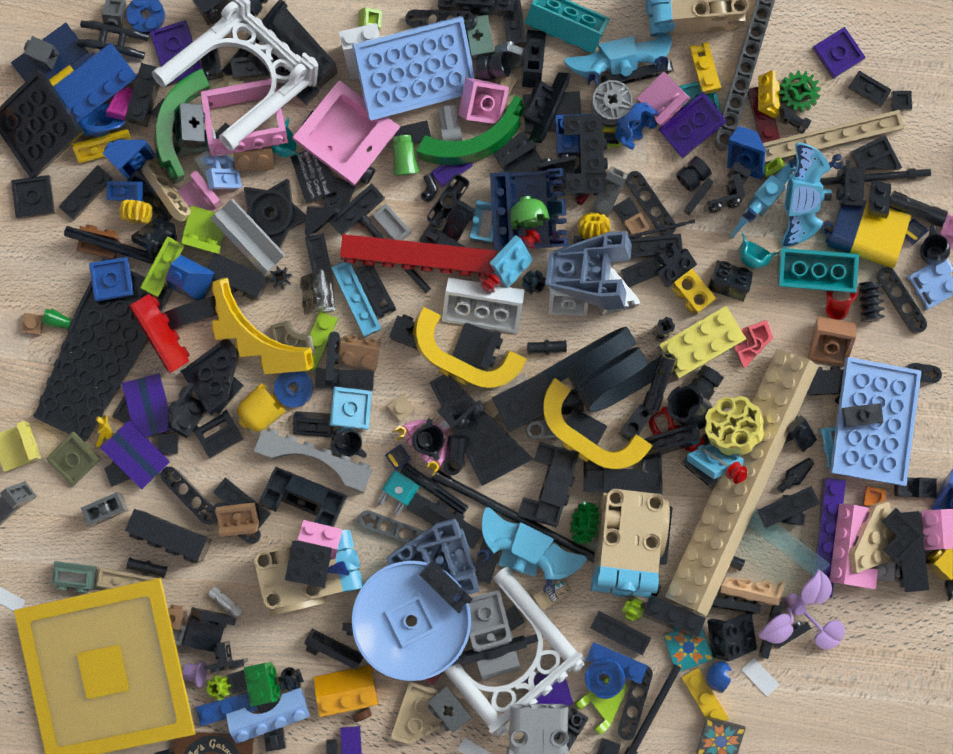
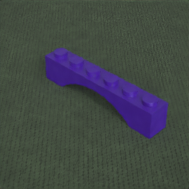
M822 479L818 542L810 579L815 576L818 570H821L830 580L839 504L844 502L846 480ZM831 582L832 592H831V595H830L829 598H832V596H833L834 583H832V582Z

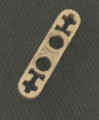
M147 160L141 168L142 173L170 214L178 221H185L191 213L190 208L163 169L160 168V165L153 160Z

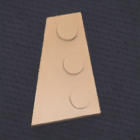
M725 577L720 592L732 597H743L749 601L765 602L767 605H779L786 590L787 581L780 580V584H774L766 579H762V582H753L749 578Z

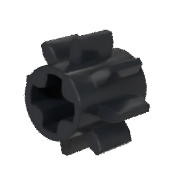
M277 266L275 272L270 271L272 278L268 279V281L271 283L275 282L274 289L280 286L285 290V285H291L289 278L293 277V275L286 274L288 271L287 267L281 270ZM282 274H283V277L285 278V280H284V281L280 280V281L278 282V279H277L276 277H277V276H282Z
M530 270L523 276L522 286L529 294L533 292L538 294L545 288L546 278L539 270H536L535 273Z
M292 667L285 668L281 672V676L278 677L282 690L287 688L290 692L294 689H299L301 683L304 682L300 670H295Z

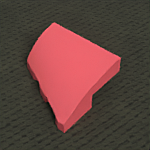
M767 320L741 329L746 340L735 346L734 349L743 368H746L766 344L773 339Z

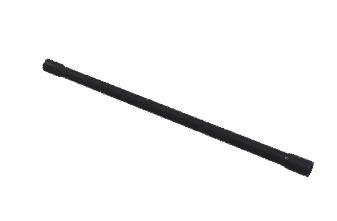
M440 470L432 477V480L491 508L493 511L518 524L521 522L553 538V542L576 554L586 556L587 560L594 563L595 552L537 522L517 517L518 512L462 484ZM658 584L657 593L651 594L657 597L662 586Z

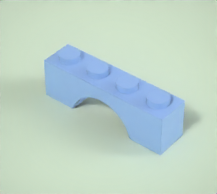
M301 687L291 692L283 693L279 703L266 713L253 714L247 711L246 708H242L226 714L229 732L236 744L311 717L307 700Z

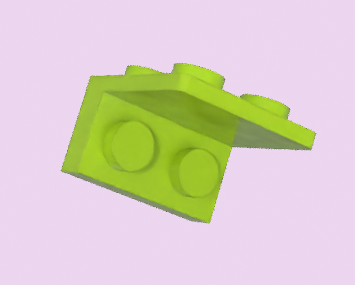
M191 206V213L187 218L181 243L219 254L224 233L210 219L217 212Z

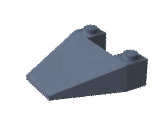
M627 231L608 232L549 252L545 285L605 310L625 309L627 292L622 279L609 280L611 262L630 261L632 244Z

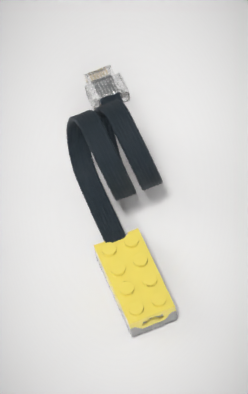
M725 306L661 343L658 348L661 353H671L677 358L673 374L678 380L744 342L746 337L728 307ZM622 327L597 339L542 372H545L550 383L554 378L560 382L569 378L575 390L580 392L579 397L587 411L597 412L616 404L652 383L659 358L648 363L639 347L630 349L635 345L636 340H634L628 327ZM523 373L508 383L510 387L505 390L527 380L526 374Z

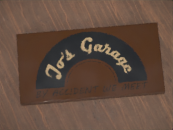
M195 732V735L174 739V754H253L254 737L237 744L231 734Z

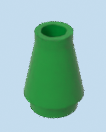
M46 308L41 323L46 324L47 327L68 330L72 319L53 308L51 310Z

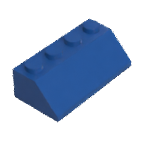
M110 42L53 87L77 122H79L137 78V75Z

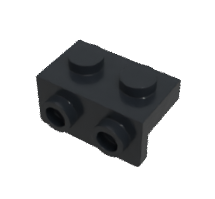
M158 216L131 235L132 242L146 248L147 256L153 258L159 253L167 236L176 241L177 234L175 224Z

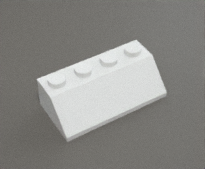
M448 277L442 322L459 325L469 323L484 329L518 334L525 290L495 286V292L490 291L488 293L480 286L482 284L480 282Z

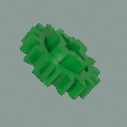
M797 70L795 76L791 72L788 75L789 78L784 77L782 80L784 83L780 84L782 91L779 92V96H783L781 103L786 102L787 108L793 107V112L797 108L800 113L804 111V108L809 111L811 105L815 106L817 104L816 100L821 96L817 94L820 92L821 87H816L819 81L812 80L813 74L808 77L807 71L801 75L800 71ZM795 80H799V82L796 83V84H794V83L790 84L791 82H793V81H795ZM798 89H801V95L798 94ZM804 99H805V100L810 99L809 101H807V102H805V103H800V102H801L802 100H804Z
M583 501L582 504H578V508L574 509V513L571 516L573 521L570 522V533H573L571 538L574 539V542L587 545L588 542H592V538L596 537L595 534L599 530L597 524L600 523L598 520L600 513H597L599 508L595 506V503Z

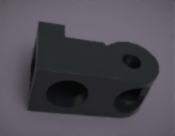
M640 404L618 434L627 441H630L634 433L640 434L653 413Z

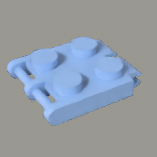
M948 259L940 265L929 264L906 277L915 287L916 295H919L925 304V310L953 296V276L949 274L953 271V266ZM914 277L916 278L922 289L918 287L916 281L914 280ZM923 292L925 293L926 297L928 298L931 304L927 302L926 298L923 295Z

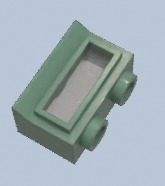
M54 561L51 585H57L56 589L68 590V587H75L76 592L87 593L88 589H94L97 566Z

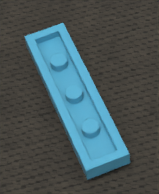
M342 262L331 267L364 337L381 330L382 328L352 265Z

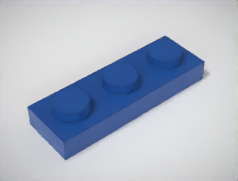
M593 642L586 658L591 663L600 658L616 660L620 663L625 677L641 684L648 668L646 664Z
M248 692L196 706L201 726L227 719L226 714L242 708H246L249 712L259 710L258 705L250 707Z

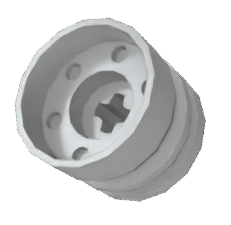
M608 80L596 88L591 101V113L602 115L603 126H618L617 121L630 111L633 104V96L630 89L624 83L617 80ZM609 100H616L615 103L609 104Z

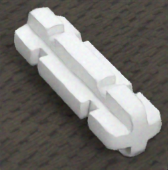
M216 587L212 588L208 595L213 600L216 599V602L227 612L230 611L233 617L238 618L243 610L238 605L235 606V603L225 594H221L219 589Z

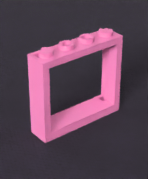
M271 79L201 91L207 140L212 157L288 143L282 108L276 112L279 127L251 132L232 151L223 145L220 138L214 139L210 109L264 99L270 91Z

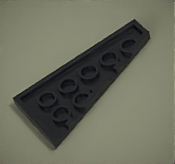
M442 375L429 382L441 406H454L461 415L476 403L450 375L449 377ZM485 410L479 416L471 417V423L464 429H453L456 435L466 437L465 454L482 486L534 460Z

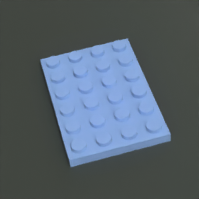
M461 16L352 44L367 116L370 121L461 97L465 78L475 79L464 20Z
M851 357L845 358L830 473L899 486L907 485L921 378L920 370ZM881 403L884 423L844 428L842 408Z

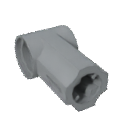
M447 105L439 108L442 140L462 141L455 106Z

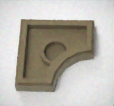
M290 321L270 325L273 340L294 347H311L312 354H315L312 336L298 333Z

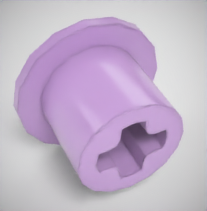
M200 662L199 665L187 663L183 670L184 681L195 682L197 687L203 686L207 677V670L204 669V666L207 664L205 662Z

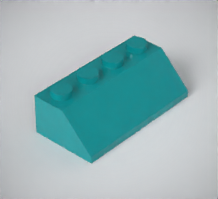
M534 0L530 6L525 24L533 29L544 31L551 37L560 38L567 44L576 45L586 52L595 53L610 18L570 0Z
M781 248L778 251L780 252L777 258L778 287L857 293L859 254Z

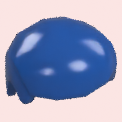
M718 661L713 663L706 673L707 685L717 693H723L731 682L727 671L732 669L727 662Z

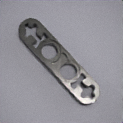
M368 510L363 511L359 516V523L364 528L408 543L412 538L413 530L417 531L415 534L417 536L424 532V530ZM371 514V519L377 520V516L380 517L377 529L373 528L375 524L371 522L365 525L362 517ZM385 520L389 521L392 525L391 529L387 532L382 531L380 528L381 523ZM402 527H407L410 531V535L405 539L399 536V530Z

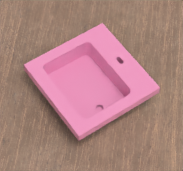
M339 80L293 136L292 140L351 185L355 186L396 134L400 126L387 116L372 121L368 120L364 99Z

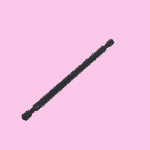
M695 220L681 222L628 236L629 239L636 238L664 230L685 226L687 224H693L695 223Z

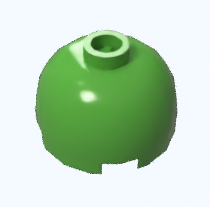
M531 196L521 197L520 201L511 208L510 221L512 229L517 230L518 226H524V229L534 228L543 225V220L549 221V214L545 204L538 199H531Z

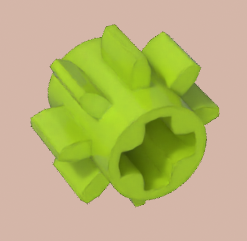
M634 597L633 601L627 599L622 609V612L626 614L624 618L631 622L634 619L640 620L645 610V607L641 605L643 601Z
M220 675L213 676V679L207 681L206 691L210 695V699L216 697L217 701L224 699V696L230 695L228 691L231 685L227 681V677L220 678Z

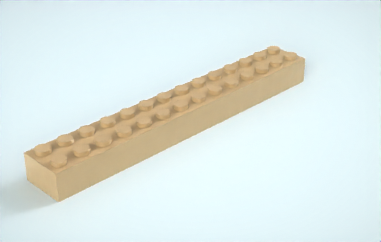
M776 349L752 404L758 406L764 420L763 439L753 447L751 452L744 455L737 454L743 458V466L747 467V478L743 482L735 484L732 479H727L726 474L718 477V482L713 488L665 595L666 598L700 614L708 615L789 434L787 427L795 421L818 369V366L810 359ZM741 440L738 444H744L747 440Z

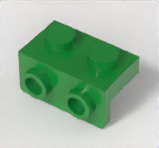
M273 662L243 667L250 707L280 700V688L275 678L277 671Z

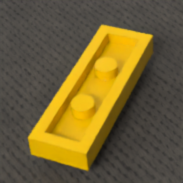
M126 129L72 144L78 163L105 157L103 152L110 142L132 140L129 130Z
M698 667L681 677L705 718L709 716L724 721L729 719Z

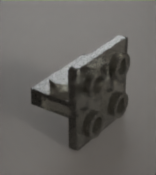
M319 270L300 278L303 298L302 307L305 315L315 312L336 311L332 273H324V270Z

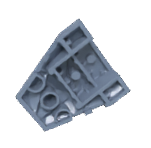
M455 518L434 524L386 557L388 565L403 561H421L429 564L434 561L441 569L450 574L467 594L479 592L478 579L475 574V563L464 531L459 527Z

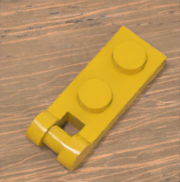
M704 42L699 46L690 45L689 51L701 92L710 94L721 91V84L712 58L709 42ZM698 53H704V56L698 57Z

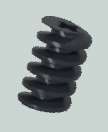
M877 282L858 283V285L863 286V288L859 289V293L864 294L859 297V300L864 302L859 306L861 309H865L860 312V316L866 317L860 320V322L880 321V319L885 317V315L879 314L880 311L884 310V307L879 306L884 300L878 298V296L884 294L878 291V288L883 287V284Z

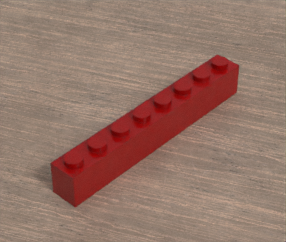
M342 234L340 259L348 264H355V261H361L363 265L375 266V263H380L382 267L394 268V265L402 266L401 269L413 270V267L421 268L423 272H432L433 269L440 270L442 274H452V271L459 272L461 276H471V273L479 274L478 277L487 278L486 272H495L490 262L497 255L496 250Z

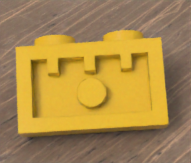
M773 70L758 76V110L775 118L779 116L780 86L779 82L775 80V71Z

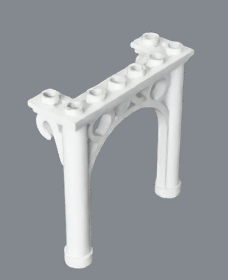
M232 0V2L224 7L221 13L223 17L214 26L162 67H157L152 71L155 81L160 86L165 87L208 52L226 46L247 50L264 63L270 73L272 82L268 95L219 135L223 145L231 151L239 145L241 140L307 86L315 87L317 85V61L313 57H309L305 52L302 54V58L298 54L295 55L285 42H281L272 30H268L259 18H255L250 13L249 0ZM232 31V38H224ZM239 31H246L251 35V39L240 40L237 37V33ZM256 38L264 45H258L257 43H255ZM272 53L279 58L278 60L274 61V63L273 58L271 57ZM283 66L291 73L288 76H281L276 74L275 69ZM277 82L285 84L276 91Z
M505 567L498 572L493 580L503 589L536 631L539 642L537 654L531 667L518 680L500 687H488L475 682L460 664L451 665L444 671L488 725L489 732L494 736H502L509 730L510 706L512 704H536L538 702L536 699L540 695H547L553 689L551 687L557 681L561 683L568 677L567 672L579 671L585 665L583 662L586 660L581 653L578 654L514 578L513 572L509 567ZM543 637L555 651H543ZM542 656H555L556 664L549 670H543L540 666ZM537 668L540 673L548 676L535 686L534 678L537 673L534 671ZM516 688L517 691L519 689H527L529 692L516 702L517 696L511 689ZM480 690L493 693L492 704L489 703ZM509 692L512 696L511 703L504 708L498 707L496 700L499 693ZM498 711H499V712H505V713H503V714L500 716V715L498 714Z

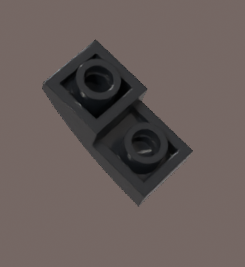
M573 707L568 713L567 734L569 740L567 746L569 750L589 719ZM557 732L554 735V739H560L563 733Z

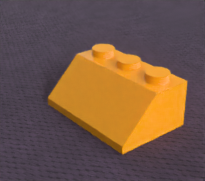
M371 665L358 667L357 670L352 668L314 676L315 695L320 717L379 704Z

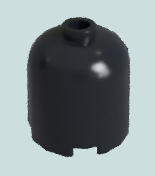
M691 384L684 387L678 386L671 391L667 398V413L682 426L696 423L699 426V430L706 427L705 416L713 406L703 393Z

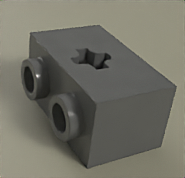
M32 36L24 46V54L32 62L53 70L60 54L54 45Z
M119 492L81 508L88 526L92 527L129 511L122 493Z
M445 686L428 700L430 704L428 706L429 710L434 716L437 714L442 719L440 724L447 732L451 730L454 733L471 719V715L448 686ZM445 705L448 708L451 706L453 707V714L451 716L448 713L446 715L443 713L445 711Z

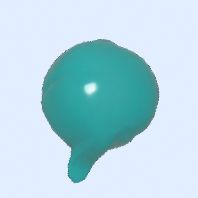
M289 118L285 121L288 143L272 146L273 153L282 158L293 155L300 156L296 152L297 144L292 140L294 135L288 128Z
M742 233L743 241L738 251L742 263L752 269L766 267L774 255L780 254V252L770 253L765 248L747 241Z

